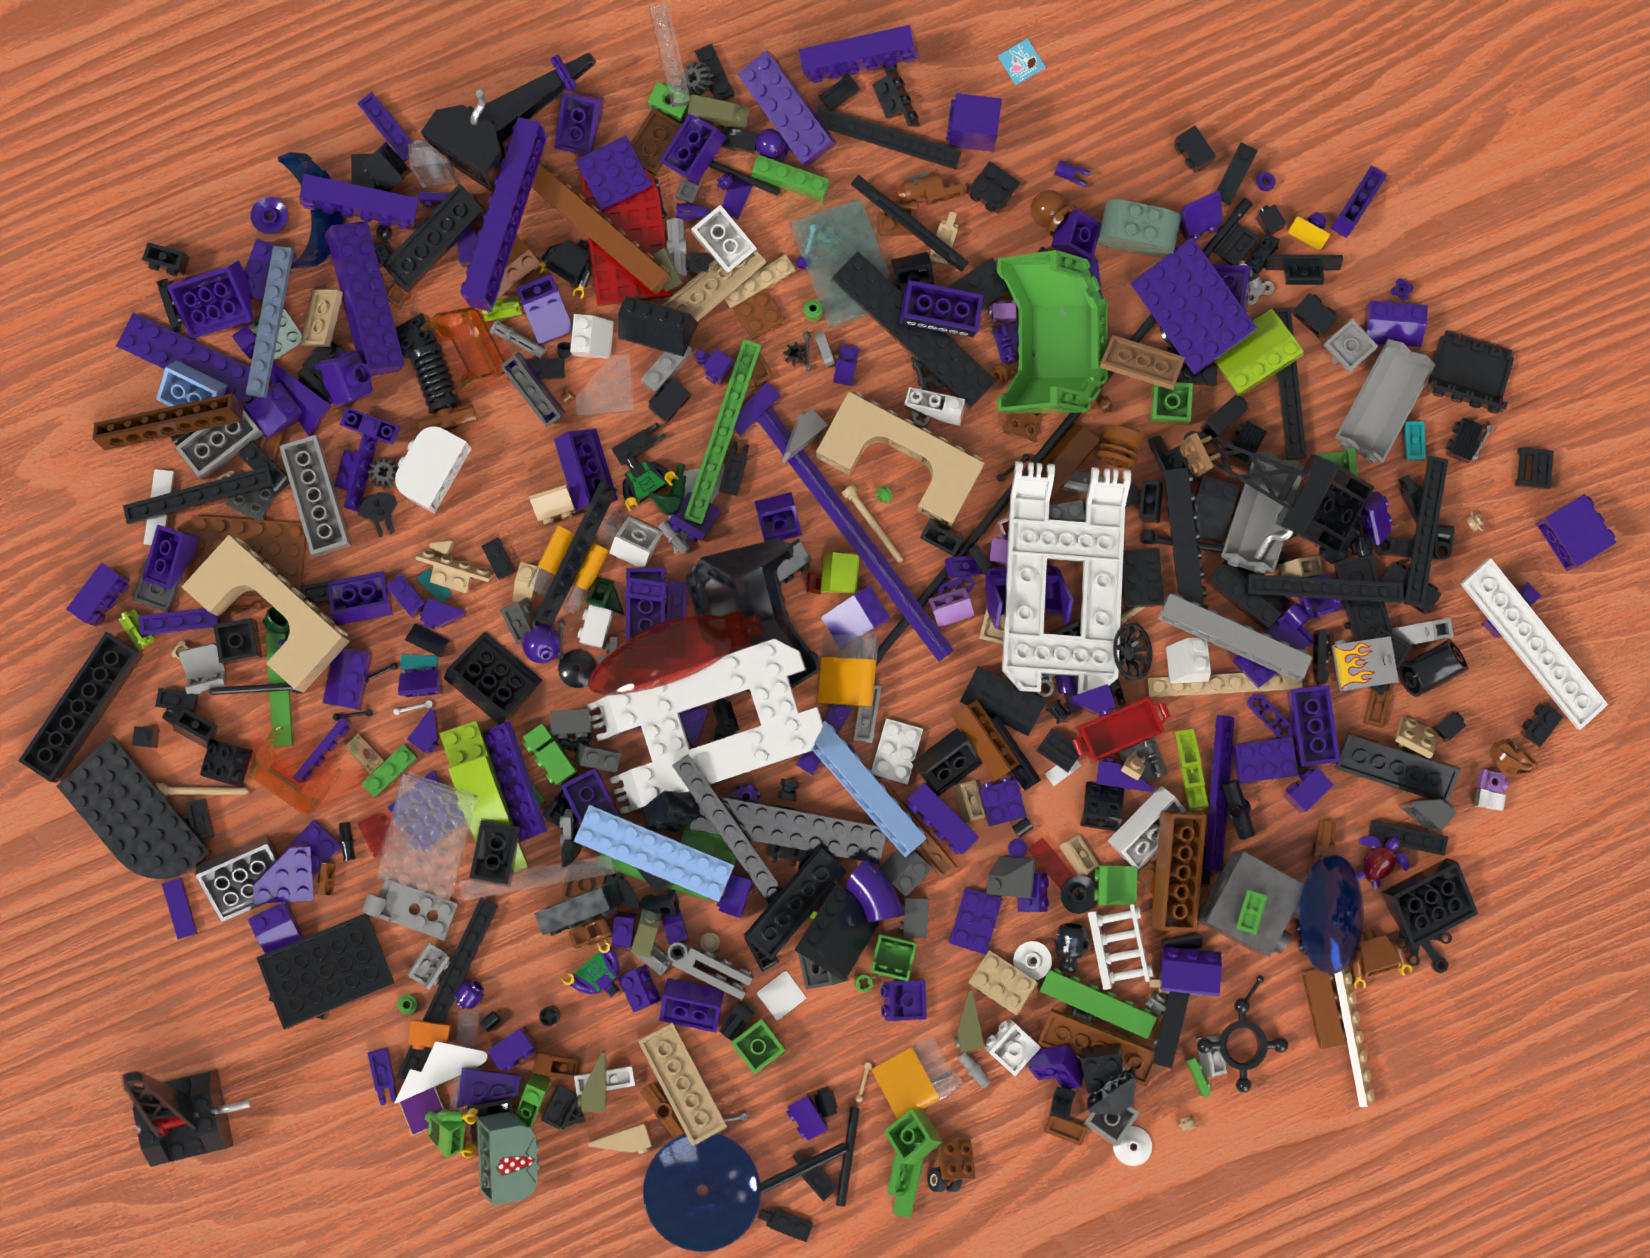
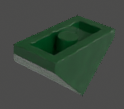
M596 577L587 596L586 603L625 615L614 586V581Z

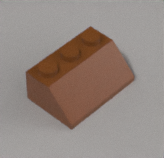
M517 235L496 299L540 264L538 259Z

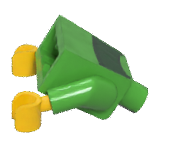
M471 1108L467 1114L448 1111L447 1109L437 1113L429 1111L426 1114L425 1120L429 1123L428 1136L447 1158L462 1153V1156L465 1158H470L473 1155L475 1149L473 1143H466L463 1148L465 1122L462 1120H465L468 1124L475 1123L478 1116H475L478 1112L477 1109Z

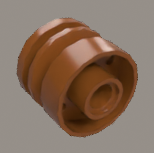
M1107 425L1103 439L1110 444H1100L1099 448L1103 451H1098L1096 457L1114 467L1134 469L1136 462L1133 460H1137L1139 456L1131 450H1140L1145 437L1125 426Z

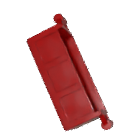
M1150 696L1077 726L1076 730L1079 736L1072 742L1078 756L1081 754L1088 755L1092 763L1165 732L1162 724L1171 715L1165 702L1153 703ZM1158 705L1164 720L1160 721L1154 706Z

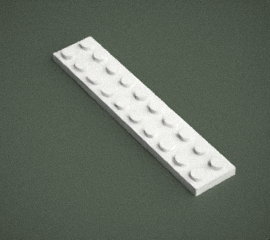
M1491 558L1486 559L1460 583L1576 729L1581 730L1608 705Z

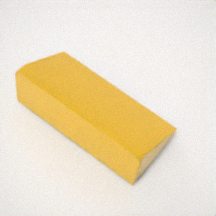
M1299 216L1296 217L1288 230L1290 235L1317 250L1323 248L1330 236V233Z

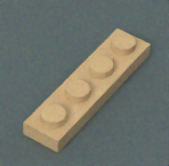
M785 254L752 274L724 300L730 310H732L734 306L759 291L767 289L795 273V269Z

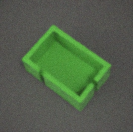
M540 724L523 736L525 742H523L524 746L529 752L535 753L537 757L534 760L540 768L546 769L548 773L545 775L551 784L561 786L579 773L546 725Z

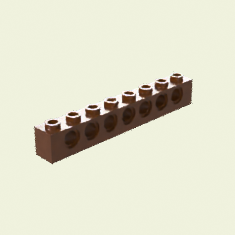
M230 393L94 423L93 440L104 450L241 422L243 404Z

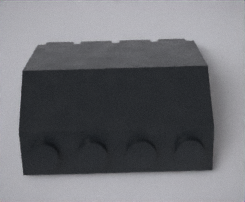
M1446 330L1444 336H1440L1433 358V362L1436 365L1428 378L1427 391L1432 392V395L1437 397H1450L1451 401L1462 403V401L1469 403V406L1473 408H1486L1488 412L1493 414H1499V412L1501 413L1506 410L1508 402H1503V396L1514 361V357H1511L1512 350L1499 346L1497 352H1494L1496 345L1480 341L1477 347V339L1462 335L1461 340L1458 341L1459 334Z

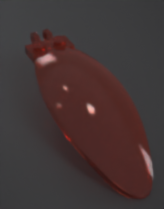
M739 610L724 614L723 616H688L654 625L631 637L611 652L591 674L588 687L591 691L600 695H619L660 687L686 678L714 664L732 651L751 647L749 637L762 633L763 628L758 625L747 630L746 626L759 623L760 618L757 615H753L744 619L742 611Z

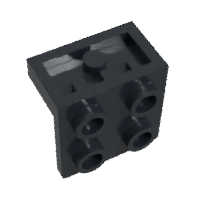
M1086 782L1084 809L1080 826L1117 832L1122 821L1124 788Z

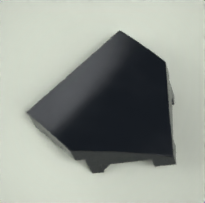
M558 1084L541 1117V1121L562 1130L568 1126L585 1122L581 1106H578L577 1094Z

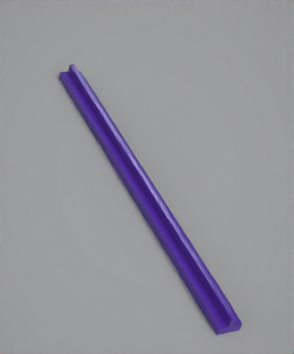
M770 409L767 412H763L762 416L757 419V422L782 455H784L791 433L773 409ZM802 449L790 458L788 463L937 661L940 662L954 652V649Z

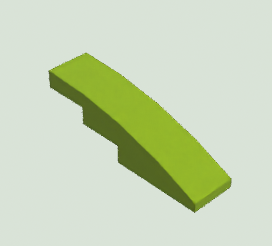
M1194 729L1175 731L1188 809L1192 811L1208 808L1205 781L1201 768L1202 763Z

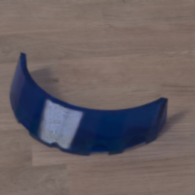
M288 152L278 157V161L291 171L301 186L304 174L331 179L328 173L322 170L311 160L312 157L305 153ZM318 208L310 210L311 233L309 242L302 255L291 264V269L316 267L331 255L326 232L331 225L343 224L342 213L334 212V214L324 213L323 209Z

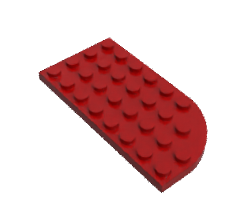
M645 169L644 171L652 187L602 212L580 171L583 197L587 199L586 204L589 207L594 205L600 211L599 215L603 219L607 216L614 223L613 227L616 230L621 228L628 235L626 238L630 242L635 240L642 247L640 250L644 254L649 252L652 255L662 248H666L659 192L655 182ZM589 238L598 306L623 303L626 296L639 300L673 296L672 289L666 292L664 288L657 295L654 294Z

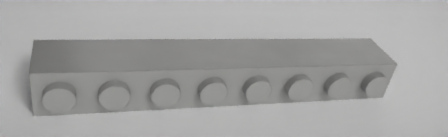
M1178 594L1168 595L1158 616V619L1298 682L1305 677L1312 656L1302 649L1296 650L1286 642H1278L1268 634H1260L1250 626H1242L1236 620L1229 617L1224 618L1214 610H1206L1196 602H1188Z

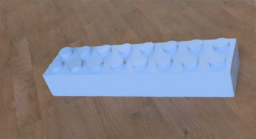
M589 805L574 840L576 843L718 902L734 867L731 863L592 805Z

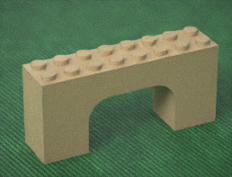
M848 392L816 451V458L850 476L862 452L869 445L884 443L926 465L931 473L932 481L918 505L917 512L951 528L985 464L982 462L983 459L974 454L972 456L966 454V450L960 446L955 445L953 447L949 445V441L943 437L938 436L936 438L932 436V432L922 427L919 429L915 427V423L905 418L902 420L898 418V414L888 409L885 411L881 409V405L872 400L870 402L864 400V396L857 392Z
M228 535L184 583L182 588L207 611L219 617L242 593L257 591L287 619L290 627L287 641L266 664L295 690L304 693L350 642L346 638L348 634L337 625L333 626L334 621L326 614L319 613L320 608L313 602H310L308 599L305 601L306 596L298 589L291 588L292 583L280 574L276 575L278 571L267 562H262L264 558L256 551L249 550L250 546L243 539H240L238 536L233 538Z

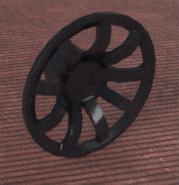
M1127 623L1121 626L1115 635L1113 655L1119 672L1125 678L1133 681L1142 679L1148 673L1152 663V645L1143 627L1136 623ZM1127 628L1130 629L1129 637H1127L1126 633L1124 632V630ZM1135 629H1137L1140 632V634L1135 640H1133L1135 635ZM1121 635L1123 638V643L1117 645L1118 639ZM1144 637L1146 646L1135 648ZM1117 650H1119V660L1117 657ZM1148 650L1147 659L1136 655L1137 652ZM1136 661H1140L1145 664V668L1143 671ZM1125 663L1128 667L1127 673L1121 667ZM1132 666L1137 670L1136 676H1132Z

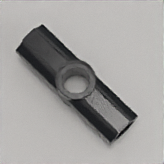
M1234 779L1224 782L1222 788L1228 803L1226 814L1233 820L1238 838L1243 840L1255 836L1256 834L1249 815L1251 805L1248 800L1244 799L1239 780Z

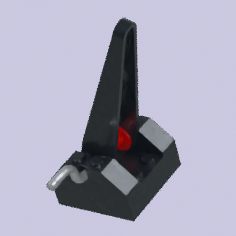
M586 53L565 65L572 75L571 77L576 81L595 65L596 60L591 53ZM555 69L486 103L483 91L477 90L476 96L479 101L475 108L458 105L435 110L421 133L434 155L494 193L495 180L501 172V161L506 156L503 142L512 135L513 124L517 122L518 117L530 120L567 88L565 82L561 80Z
M1196 431L1188 432L1184 436V440L1190 435L1196 433ZM1197 432L1200 440L1208 437L1205 434ZM1213 437L1208 441L1213 443L1224 463L1222 465L1213 460L1211 461L1212 464L1283 506L1275 524L1286 529L1284 533L1273 532L1266 535L1254 556L1255 558L1262 559L1271 541H1285L1293 534L1339 556L1374 486L1340 465L1318 455L1311 454L1305 462L1303 471ZM1219 445L1231 449L1232 451L1222 452ZM1211 453L1208 456L1211 457L1217 453ZM1235 454L1246 455L1251 458L1259 473L1239 475L1232 471L1225 456ZM1257 460L1277 467L1280 470L1263 472ZM1290 473L1277 497L1266 476ZM1300 476L1305 480L1304 489L1297 498L1295 505H1289L1285 503V500L1296 478ZM1261 477L1269 492L1250 482L1247 478Z
M218 1069L161 1082L140 1071H131L122 1075L123 1087L133 1101V1114L135 1124L138 1126L140 1148L150 1167L234 1146L227 1113L251 1107L250 1099L225 1105Z

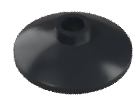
M573 650L566 653L558 666L561 680L573 688H582L589 685L595 678L597 671L594 658L582 650ZM575 665L580 666V670L578 672H574L573 667Z
M1083 875L1069 878L1061 889L1060 897L1063 906L1075 914L1088 912L1096 903V900H1094V889H1097V886L1093 880ZM1076 890H1079L1078 896H1074Z

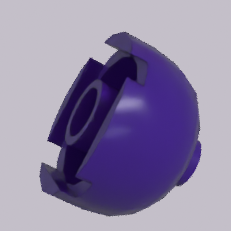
M542 624L532 627L533 630L528 633L526 631L521 644L528 659L535 663L544 664L558 656L561 649V641L553 627Z

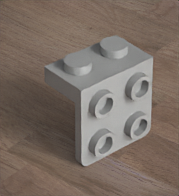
M215 643L180 651L179 657L188 679L185 686L187 694H200L212 687L225 686L228 675L224 664L219 663Z

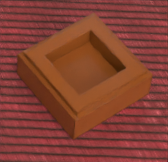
M397 283L387 293L388 302L399 310L411 296L409 292H406Z

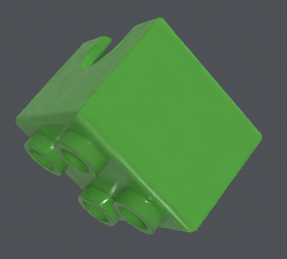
M879 933L870 972L909 981L917 942Z

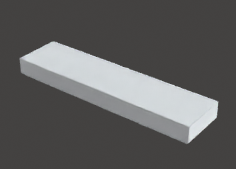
M154 469L150 498L172 492L174 471ZM169 514L147 520L144 537L145 545H152L157 525L167 526Z

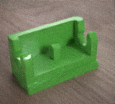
M1247 890L1236 929L1257 935L1268 896Z

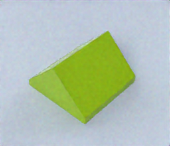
M837 552L823 554L820 592L856 594L859 555Z

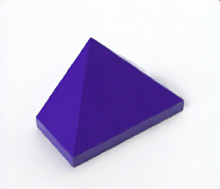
M736 178L727 189L722 207L730 217L738 220L753 185Z

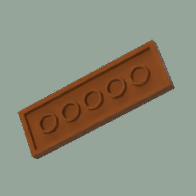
M1051 1008L1037 1044L1046 1048L1068 1045L1079 1061H1081L1082 1048L1121 1043L1126 1070L1128 1071L1133 1067L1136 1071V1083L1147 1087L1156 1068V1064H1152L1154 1048Z

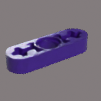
M1254 694L1249 697L1247 701L1248 708L1277 738H1290L1292 736V725L1262 695ZM1253 698H1254L1255 700L1260 699L1261 701H1260L1259 704H1260L1263 708H1264L1265 706L1268 707V709H1265V710L1261 713V715L1259 714V711H1261V709H1260L1258 706H1256V707H1253V706H1252L1253 703H1254V702H1253ZM1268 711L1275 714L1273 722H1268L1265 719V714ZM1280 719L1282 722L1279 725L1287 727L1288 734L1281 735V729L1278 726L1273 728L1272 725L1276 724Z

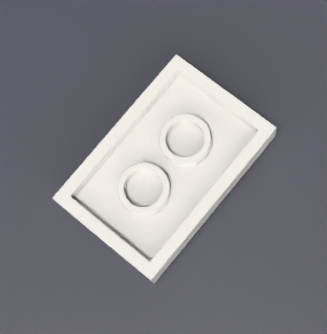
M886 719L871 770L873 775L908 785L913 767L911 762L915 760L923 729Z

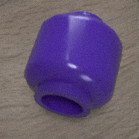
M476 980L464 981L455 992L457 1005L463 1009L475 1008L484 997L483 986Z

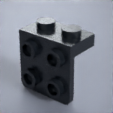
M213 739L207 748L200 775L226 784L242 787L253 750Z

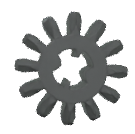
M691 62V65L686 66V72L682 73L685 75V78L682 80V82L686 83L684 88L692 94H704L705 91L710 90L709 85L713 84L711 77L714 76L710 73L711 68L703 62Z
M383 457L382 462L379 458H376L377 465L370 464L374 470L368 471V474L373 475L370 481L375 482L377 488L381 485L383 489H386L387 484L393 488L392 482L395 481L396 470L399 469L398 464H394V459L388 461L387 457ZM384 469L387 470L386 477L382 475Z

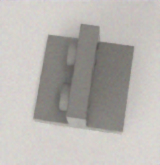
M1353 319L1323 344L1333 357L1330 361L1334 366L1339 362L1348 373L1378 348V345Z

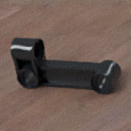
M1438 524L1432 560L1440 562L1451 556L1454 526ZM1387 536L1383 541L1388 545L1387 551L1382 550L1380 544H1375L1376 548H1374V551L1380 556L1411 558L1414 540ZM1438 547L1444 549V557L1437 553Z

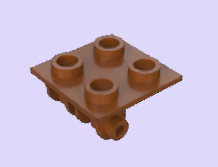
M1007 413L1002 427L1003 433H1012L1035 442L1043 413Z

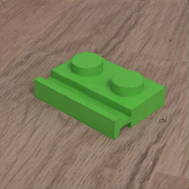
M1192 1056L1186 1058V1064L1200 1096L1204 1098L1210 1096L1209 1089L1211 1086L1208 1079L1204 1078L1201 1072L1203 1068L1199 1059L1196 1060Z

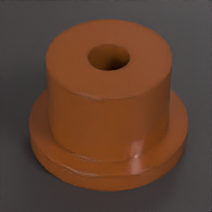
M565 388L563 389L564 392L560 396L563 401L569 404L573 399H576L570 391Z

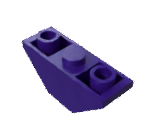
M346 407L340 422V426L353 432L367 435L379 442L394 445L400 426Z

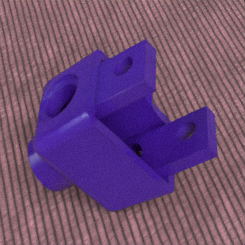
M358 351L339 353L315 365L316 370L321 369L323 383L331 395V398L327 399L329 404L340 406L366 396L373 391L370 382L372 379L371 369L367 364L363 363Z

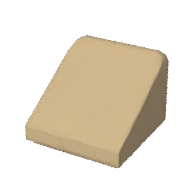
M453 541L430 543L429 546L432 550L450 556L455 543Z

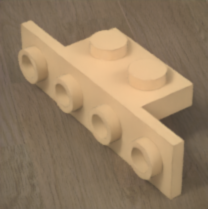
M421 550L415 559L434 565L430 579L431 583L463 593L468 592L471 577L489 582L494 575V572L489 571L486 567H476L466 561L453 560L450 556L437 555L431 550Z

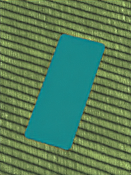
M426 569L417 577V580L440 603H444L452 593L446 587L431 583L432 572Z
M401 655L400 670L416 669L424 671L426 667H436L437 670V656Z

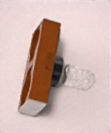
M321 863L320 874H312L313 882L319 884L318 895L333 896L336 864Z

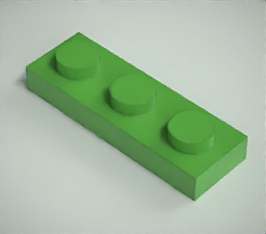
M403 744L361 784L376 798L417 757Z

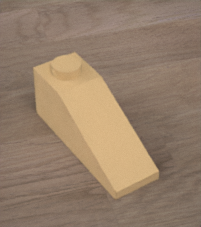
M646 1122L597 1138L588 1143L589 1147L631 1153L638 1151V1154L650 1151L649 1147L653 1145Z

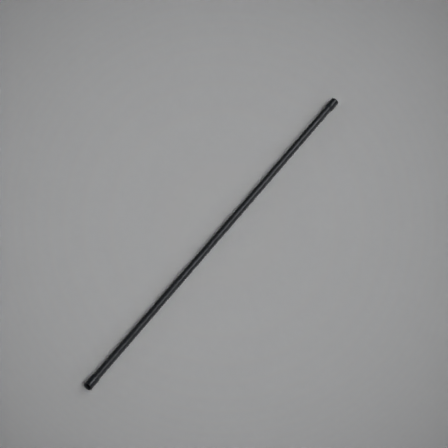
M1243 198L1234 209L1232 215L1202 250L1207 258H1209L1232 227L1251 208L1253 204L1249 199ZM1152 314L1147 317L1130 338L1131 341L1139 343L1156 323V319ZM1108 370L1107 381L1112 377V375L1115 372ZM1069 413L1030 461L1034 463V471L1036 470V464L1041 463L1081 413ZM1027 466L1023 469L1021 476H1028ZM1012 484L952 557L966 556L969 549L975 545L1010 502ZM946 565L917 599L922 608L948 578ZM904 616L868 658L876 660V666L908 627L909 622Z

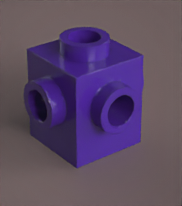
M747 783L737 786V791L730 793L732 797L742 799L744 795H750L749 800L758 802V799L761 798L758 788H753L752 784L747 785Z

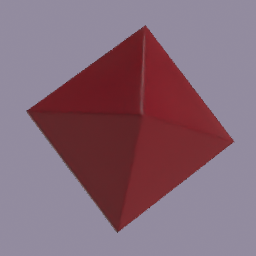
M807 574L805 581L806 592L821 594L822 575Z

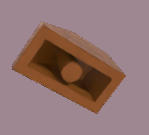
M536 1052L532 1071L545 1076L574 1079V1075L578 1074L581 1060Z

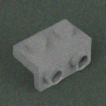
M428 942L407 975L430 990L432 986L434 987L438 983L441 971L446 970L449 966L450 956L447 952Z

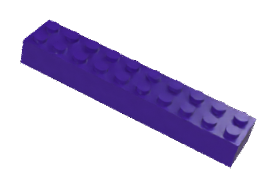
M518 117L517 122L513 124L511 141L507 142V153L501 161L500 175L495 180L494 194L490 195V206L484 214L483 228L478 233L479 241L477 247H474L472 251L473 259L471 265L469 264L467 267L466 281L461 286V295L470 307L489 312L493 310L548 136L540 122Z

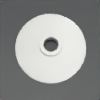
M1029 941L1017 948L1013 964L1015 968L1033 980H1039L1045 977L1051 969L1052 957L1045 945L1036 941ZM1033 957L1037 959V963L1035 965L1031 963V959Z
M1131 1126L1117 1147L1113 1145V1150L1116 1157L1122 1163L1136 1166L1144 1163L1149 1158L1152 1152V1141L1145 1130L1137 1126ZM1132 1143L1137 1145L1135 1150L1130 1149Z

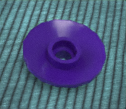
M265 197L258 200L251 210L253 226L264 234H274L281 231L288 220L286 206L279 199L273 197ZM269 215H274L272 220H268Z

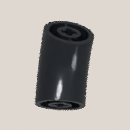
M1448 639L1425 653L1403 663L1399 668V676L1406 691L1412 696L1418 697L1454 679L1469 668L1460 649L1452 640Z

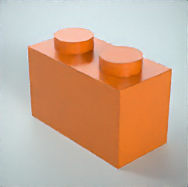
M411 1020L407 1044L413 1045V1049L424 1050V1047L433 1048L435 1042L450 1044L453 1025Z

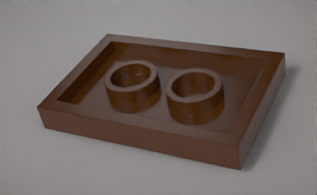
M652 108L635 135L631 145L643 169L656 176L663 165L660 162L662 156L682 125Z

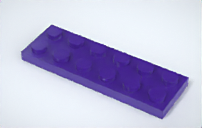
M511 721L502 723L484 732L485 743L487 744L491 761L494 764L514 826L520 827L519 842L547 832Z

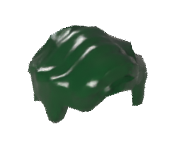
M269 608L263 620V624L268 631L279 634L289 633L290 627L287 619L276 608Z

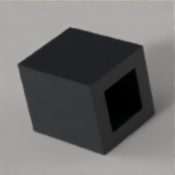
M1275 204L1270 207L1266 205L1261 208L1255 218L1264 233L1270 236L1286 225V221Z
M1452 711L1447 713L1432 728L1444 742H1447L1466 725L1464 718L1458 712Z
M134 726L132 745L157 748L160 729Z

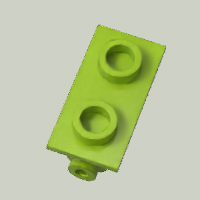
M519 296L495 301L492 312L482 310L485 322L522 315Z
M135 609L121 614L122 617L118 620L138 651L155 641L152 635L141 636L139 614Z

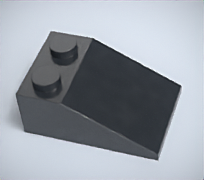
M1205 475L1200 478L1195 494V502L1192 504L1193 510L1196 509L1197 521H1194L1195 529L1199 530L1200 538L1222 543L1237 499L1239 485Z
M481 820L469 877L472 881L511 887L520 827Z

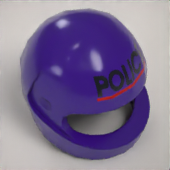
M769 128L761 131L757 136L755 147L760 156L778 162L785 159L789 146L778 131L774 130V128Z

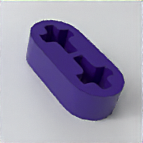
M969 577L957 578L942 584L938 594L939 596L943 595L944 587L958 590L957 586L962 585L963 580L966 583H970L968 590H966L967 593H970L974 586L973 581Z

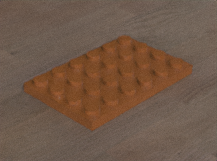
M192 516L191 534L199 536L200 539L195 556L188 564L186 581L226 537L230 535L233 538L238 536L240 539H243L250 546L249 550L256 551L264 558L262 562H267L278 571L276 575L284 576L292 583L291 588L294 587L301 591L306 549V536L302 523ZM247 591L241 594V596L262 597L257 591Z

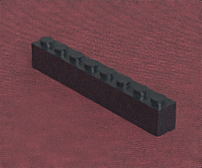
M1188 468L1165 470L1163 475L1178 595L1182 596L1184 600L1196 602L1202 608L1208 610V605H1204L1203 597L1207 596L1206 587L1202 586L1201 578H1204V570L1199 565L1202 553L1201 548H1197V540H1200L1199 530L1195 529L1194 521H1197V512L1192 507V502H1195L1194 490H1190V483H1193L1192 472L1188 471Z

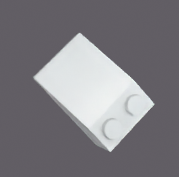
M721 205L691 229L694 237L727 273L757 250Z

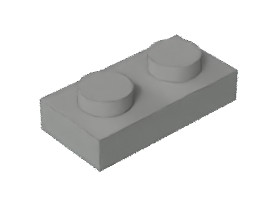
M566 809L564 816L560 817V828H563V834L561 833L560 845H563L564 840H572L574 812L572 809Z

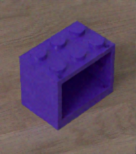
M956 93L955 99H951L946 137V140L950 141L949 147L994 152L1002 99Z
M1585 494L1573 499L1535 523L1566 571L1582 565L1617 543L1614 533L1607 529L1604 524L1603 516L1594 509L1592 499Z

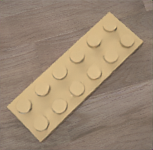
M755 250L727 273L714 260L709 264L708 272H700L661 306L690 313L698 322L761 268L766 261Z
M673 1023L638 1041L692 1147L727 1128Z

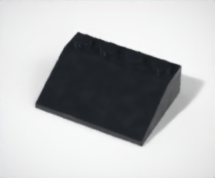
M485 632L447 668L444 676L448 683L499 725L508 722L543 681Z
M1448 858L1381 892L1389 912L1411 948L1478 914L1459 863Z
M836 883L798 943L795 951L845 982L880 923L878 921L868 922L864 909L854 894Z

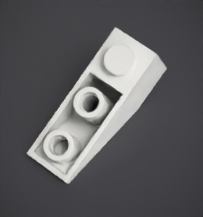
M909 387L905 405L941 422L960 426L965 410V399Z

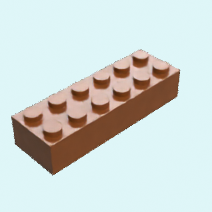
M1161 811L1151 927L1161 931H1197L1207 815L1198 812Z

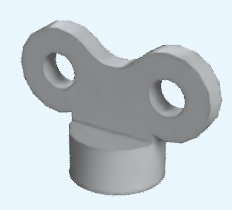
M1259 275L1250 278L1248 304H1255L1261 295L1273 293V283L1270 281L1262 282ZM1266 285L1269 286V289L1267 291L1265 290ZM1250 295L1253 296L1252 300H1249Z

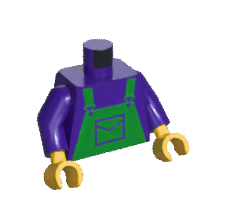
M606 938L604 939L606 944L600 946L597 943L599 951L573 975L568 970L565 971L569 977L567 979L560 977L564 984L572 986L579 992L590 995L594 993L599 994L604 989L610 997H613L620 990L613 982L619 976L618 956L610 947Z

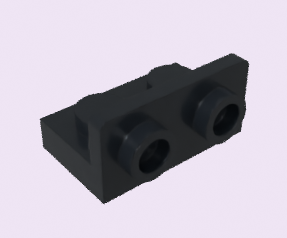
M1549 702L1539 703L1533 710L1535 714L1532 718H1528L1521 726L1523 730L1520 734L1537 747L1542 746L1563 718L1561 714L1550 707L1551 704Z

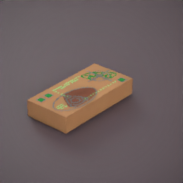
M357 734L344 746L369 774H372L385 762L360 734Z

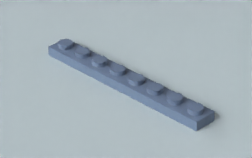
M273 246L246 395L267 398L294 249Z

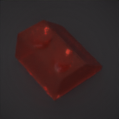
M377 812L357 824L373 857L382 858L385 856L393 833L391 826L394 824L389 815L386 816L385 813Z

